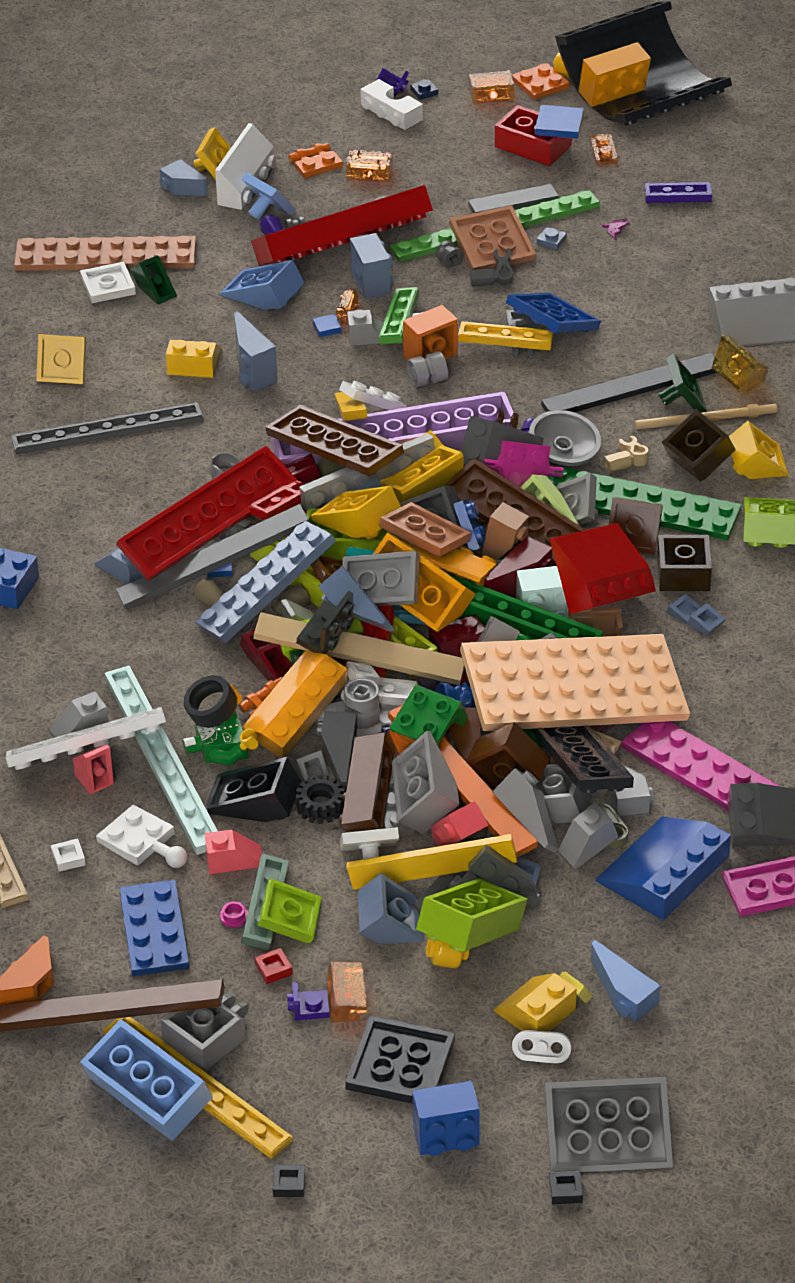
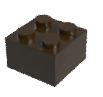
M697 409L661 442L669 457L700 482L705 480L736 450L729 436Z
M658 535L657 565L659 591H710L712 565L709 535Z

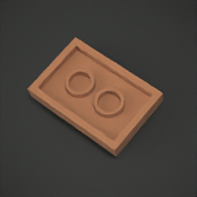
M412 502L380 517L379 527L387 530L390 534L399 536L411 545L418 546L428 551L430 555L441 557L469 542L471 537L470 531Z

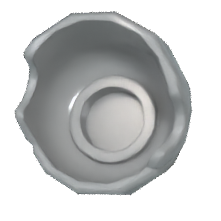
M228 452L216 454L211 458L209 464L211 477L214 479L242 460Z

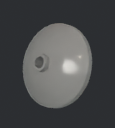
M553 410L542 413L533 420L529 429L530 434L544 438L542 445L551 446L549 462L557 465L577 466L585 464L595 458L601 446V436L596 426L584 416L571 411Z

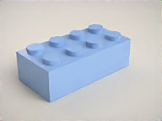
M121 1019L80 1061L89 1079L172 1142L213 1098L201 1078Z

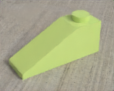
M533 474L520 487L578 524L562 494L547 476Z

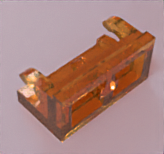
M331 961L326 977L331 1023L360 1021L359 1015H349V1013H362L367 1010L362 963Z

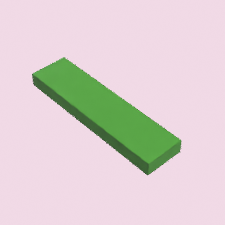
M417 287L396 289L379 335L380 344L403 343V320L413 315L419 297Z

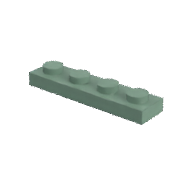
M261 854L241 944L269 950L273 931L257 926L266 884L270 878L284 883L288 860Z

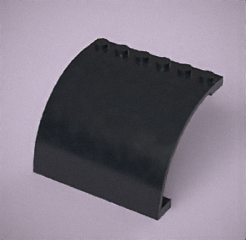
M658 1L555 36L563 64L578 92L583 59L637 42L650 56L651 60L645 90L593 106L605 119L623 122L624 125H631L636 123V119L641 117L642 119L654 117L656 112L664 113L671 111L673 106L688 105L690 100H702L707 98V94H719L725 91L724 88L732 86L731 77L709 78L696 69L684 55L675 40L665 15L666 11L672 10L671 1Z

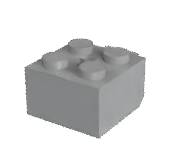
M227 992L223 996L220 1007L169 1012L160 1019L162 1040L206 1072L246 1039L243 1018L248 1013L249 1006L242 1001L231 1008L235 1004L236 997L231 992Z

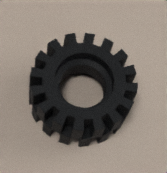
M318 775L314 776L313 781L310 778L305 779L306 784L301 782L296 790V806L298 814H302L304 820L309 817V822L311 823L318 820V824H323L325 819L327 823L332 822V817L337 820L340 814H343V795L345 789L342 788L341 782L337 783L333 777L329 781L328 776L324 775L323 779H319ZM320 796L330 798L329 801L323 803L312 801L313 798Z

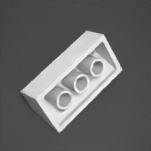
M253 124L246 126L215 170L218 205L242 210L246 203L249 204L251 202L252 194L254 193L241 180L247 172L261 181L266 180L268 171L276 165L277 158L274 155V146Z

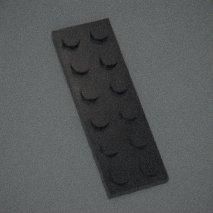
M589 725L532 729L533 735L579 791L595 793L597 790L608 789L609 791L620 792L624 788H633L634 777Z

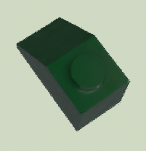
M158 255L144 260L130 269L137 286L155 303L160 304L177 297Z

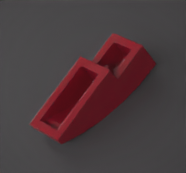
M255 629L242 634L241 648L268 681H275L279 677L283 678L293 666L292 662L283 654L281 645L254 639Z

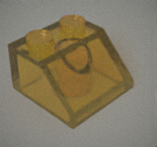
M727 334L721 336L712 368L743 394H747L763 384L769 367L733 337Z

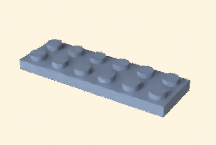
M304 521L296 526L294 531L285 540L279 542L270 554L262 558L257 563V566L248 574L242 576L231 590L225 592L218 602L204 611L195 623L204 632L226 644L334 544L336 540L327 531Z

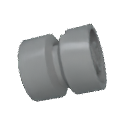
M440 351L427 354L425 359L422 356L407 360V374L415 389L428 386L430 381L436 384L448 380L446 360Z
M366 678L351 680L344 688L345 712L357 714L358 729L373 727L380 718L378 685Z

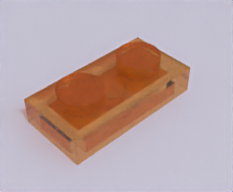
M598 134L590 136V144L596 165L618 164L612 135Z

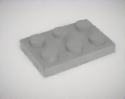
M417 551L343 557L342 566L352 574L377 607L417 604L420 554Z

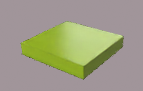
M270 878L266 884L257 926L301 942L311 943L314 939L322 897Z

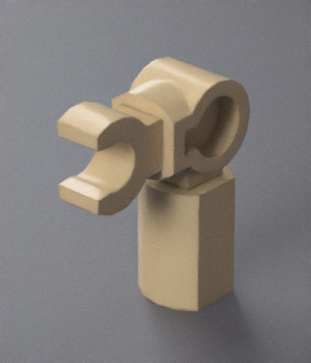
M630 436L629 443L619 439V448L622 452L604 456L603 466L610 474L630 468L632 465H646L648 463V448L637 443L636 437Z

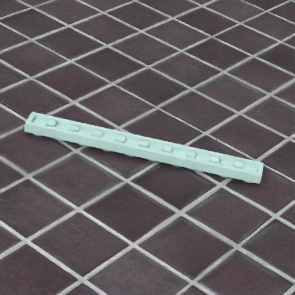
M130 666L105 673V681L124 717L152 710ZM145 728L135 731V738L196 855L206 852L204 833L218 831L163 728L151 732H146Z

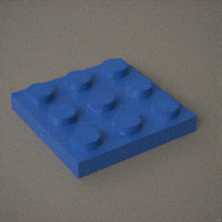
M552 293L509 294L506 300V304L512 306L515 312L531 317L530 320L532 322L544 324L547 326L548 331L560 334L563 331L569 333L579 330L588 332V330L599 329L601 320Z

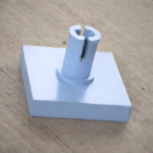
M247 172L241 179L259 197L248 211L251 216L260 220L269 205H273L288 215H292L296 211L287 199L272 186Z

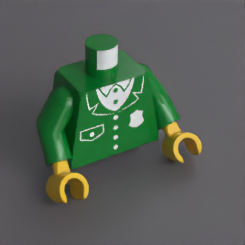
M230 685L237 696L238 705L242 701V695L236 687ZM236 710L226 722L216 727L205 728L195 723L196 736L183 739L186 755L201 751L205 763L227 766L233 765L237 760L248 759V749L254 750L258 747L257 734L251 728L243 731Z

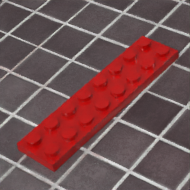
M264 446L118 539L116 545L140 573L150 581L250 516L249 506L284 485L287 486L297 481V479L267 446Z

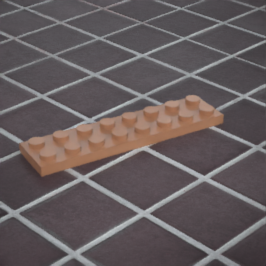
M196 236L18 239L14 268L15 271L86 270L124 262L126 268L131 269L138 263L156 255L159 256L164 268H194Z

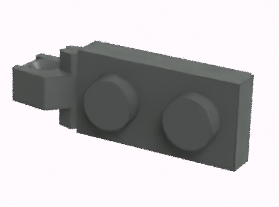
M488 845L469 862V870L490 883L527 898L526 904L535 908L541 902L542 891L535 887V883L530 879V874Z

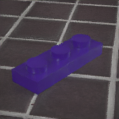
M710 182L645 183L644 186L646 203L712 202Z

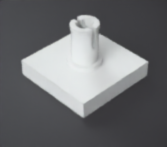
M398 827L342 833L340 838L341 851L360 849L362 850L363 859L379 857L378 848L396 846L399 840Z

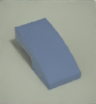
M686 593L669 605L667 613L707 635L725 622V618L709 604L706 603L701 607Z

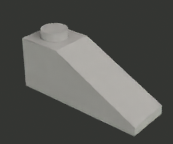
M514 768L496 787L493 793L545 849L555 853L558 850V845L543 792L536 786L538 780L529 771L526 770L523 773Z

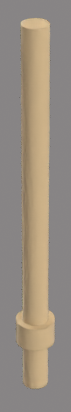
M756 403L748 404L743 408L702 412V414L710 421L749 417L750 419L758 418L759 415L777 413V405L758 406ZM690 414L636 420L635 427L638 430L680 425Z

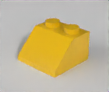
M170 340L166 351L167 375L214 378L221 347L217 343L205 341Z
M747 421L729 436L736 449L731 454L734 462L733 468L740 476L744 475L748 479L789 476L780 444L751 422Z
M556 973L535 976L494 1009V1012L521 1031L537 1030L549 1032L576 1010L577 988Z

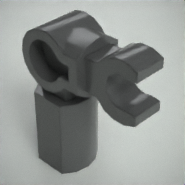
M506 248V256L504 257L498 255L497 249L494 250V260L497 263L496 270H493V268L470 270L471 286L492 285L494 282L502 285L510 284L513 281V269L509 262L511 259L510 249Z

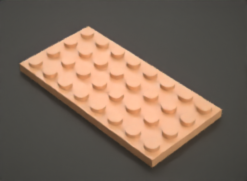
M663 634L462 643L460 648L483 731H495L513 722L521 729L687 721L690 716V711Z

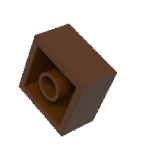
M515 722L477 739L467 759V763L494 790L514 768L523 773L527 770L540 781L549 761V757Z

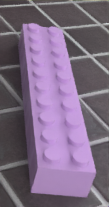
M498 392L367 414L365 419L343 422L399 444L418 438L431 430L444 446L461 452L470 416L495 421L498 409L503 410V424L509 426L510 417L514 412L505 392ZM270 436L271 451L284 465L311 454L308 451ZM312 453L316 464H318L322 457Z

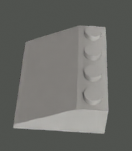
M795 278L709 287L708 309L724 349L795 341Z
M666 1077L545 1083L543 1089L551 1172L580 1170V1173L673 1168Z

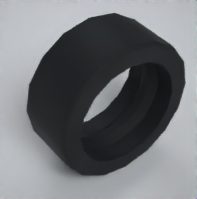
M210 675L195 681L188 688L184 696L183 706L194 723L200 727L212 728L226 722L233 715L237 707V696L227 680L221 676ZM217 692L223 693L220 701L214 707L198 711L201 702L207 696Z

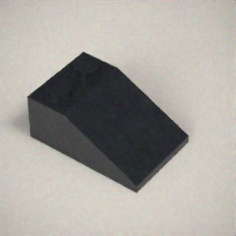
M287 757L219 773L205 808L208 814L260 822L282 820L289 817L296 798V790L299 788L302 780Z

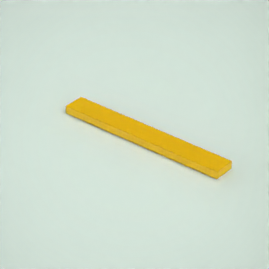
M117 1018L104 1028V1034L106 1035L120 1019L201 1078L213 1097L204 1109L269 1158H274L293 1141V1137L133 1018Z

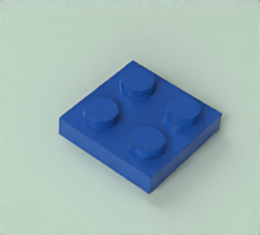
M467 498L454 503L453 506L461 527L471 532L470 541L467 542L469 550L480 549L484 546L486 531L483 525L479 526L476 517L479 516V512L475 502H470V499Z

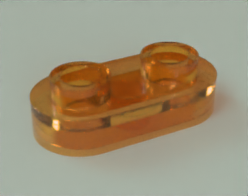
M345 289L344 294H341L340 307L336 309V317L342 325H348L347 311L358 309L359 299L356 289Z

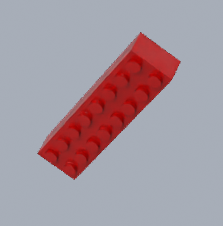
M422 185L251 240L258 265H269L295 260L348 243L350 238L379 233L426 218V212L433 211L426 186Z

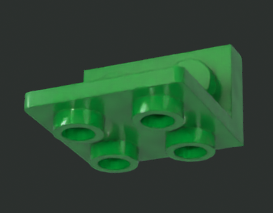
M415 684L392 722L390 729L392 732L415 741L428 731L432 734L438 746L450 724L456 723L464 726L469 717L460 701Z

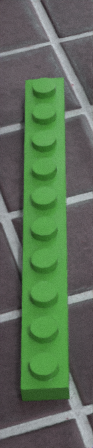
M590 190L548 202H541L537 205L523 207L515 210L523 228L597 208L600 201ZM450 228L390 245V251L398 262H403L435 253L437 247L446 240L452 241L456 247L459 244Z

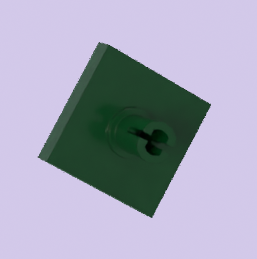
M673 353L666 360L674 384L658 393L660 399L667 406L683 396L694 411L697 409L701 413L707 412L698 381Z

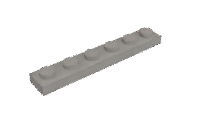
M427 433L403 443L404 454L371 476L346 467L300 486L302 507L306 511H308V508H317L330 502L342 492L354 491L376 477L381 481L396 474L435 449L434 438Z

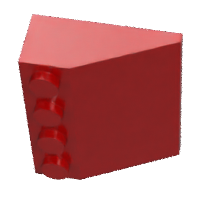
M618 523L550 539L569 614L656 592L654 578L649 565Z

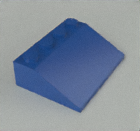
M662 816L597 877L596 882L658 918L665 920L729 857L731 835L709 822Z

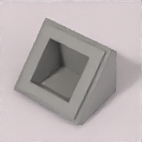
M321 750L296 759L295 770L305 784V779L307 778L313 781L314 776L319 775V779H322L323 775L330 776Z

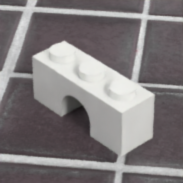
M380 79L361 88V105L363 108L369 109L376 113L378 117L390 121L394 126L406 130L423 120L422 103L410 96L394 100V87Z

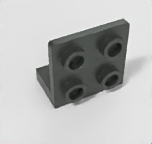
M348 590L337 607L324 600L298 635L296 643L313 653L327 654L329 650L333 651L339 642L341 633L343 631L347 632L353 623V618L351 617L355 607L353 592Z

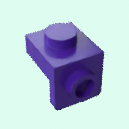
M382 68L376 80L380 79L394 87V96H396L399 90L403 92L409 81L406 78L409 72L405 71L403 76L399 78Z

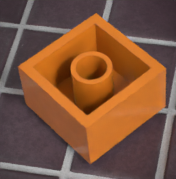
M443 305L403 320V356L407 360L422 356L425 359L427 354L438 351L443 354L445 359L458 354V319Z

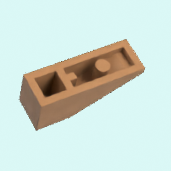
M502 502L490 516L481 558L482 556H488L497 560L512 549L519 540L523 541L529 531L527 527L529 516Z

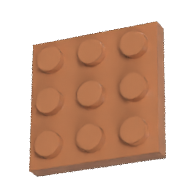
M512 205L450 218L449 225L460 249L464 253L470 270L496 269L497 263L494 260L495 249L498 250L499 256L504 257L506 256V248H509L511 251V259L509 261L511 265L533 261L536 258L535 250Z

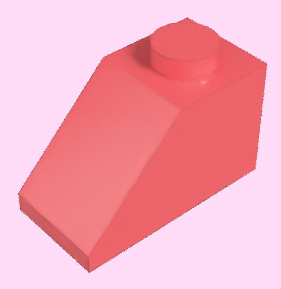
M108 745L94 748L73 758L75 776L89 794L114 784L111 753Z
M234 830L204 833L209 874L258 868L262 854L260 844Z

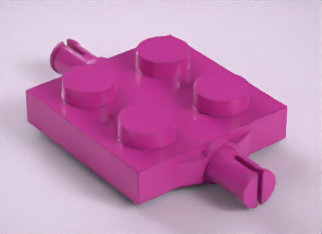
M502 441L498 459L484 458L483 463L492 464L486 465L487 467L496 470L498 474L519 487L533 474L561 478L563 473H556L554 471H564L563 467L550 466L551 446Z

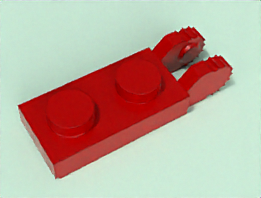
M297 480L287 486L284 485L249 506L250 514L264 521L302 503L299 487L304 485L303 482Z

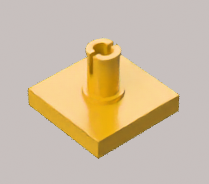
M216 127L208 130L195 153L199 159L194 160V167L198 168V172L207 169L215 180L216 168L231 149Z
M38 334L36 381L84 384L86 337Z

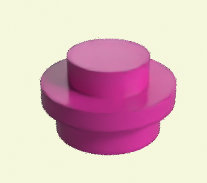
M229 902L223 906L220 912L221 923L229 928L241 927L246 922L248 911L240 902Z

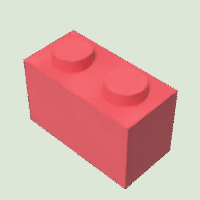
M476 801L447 815L431 826L430 829L435 844L437 846L460 843V841L462 842L487 827L488 823Z

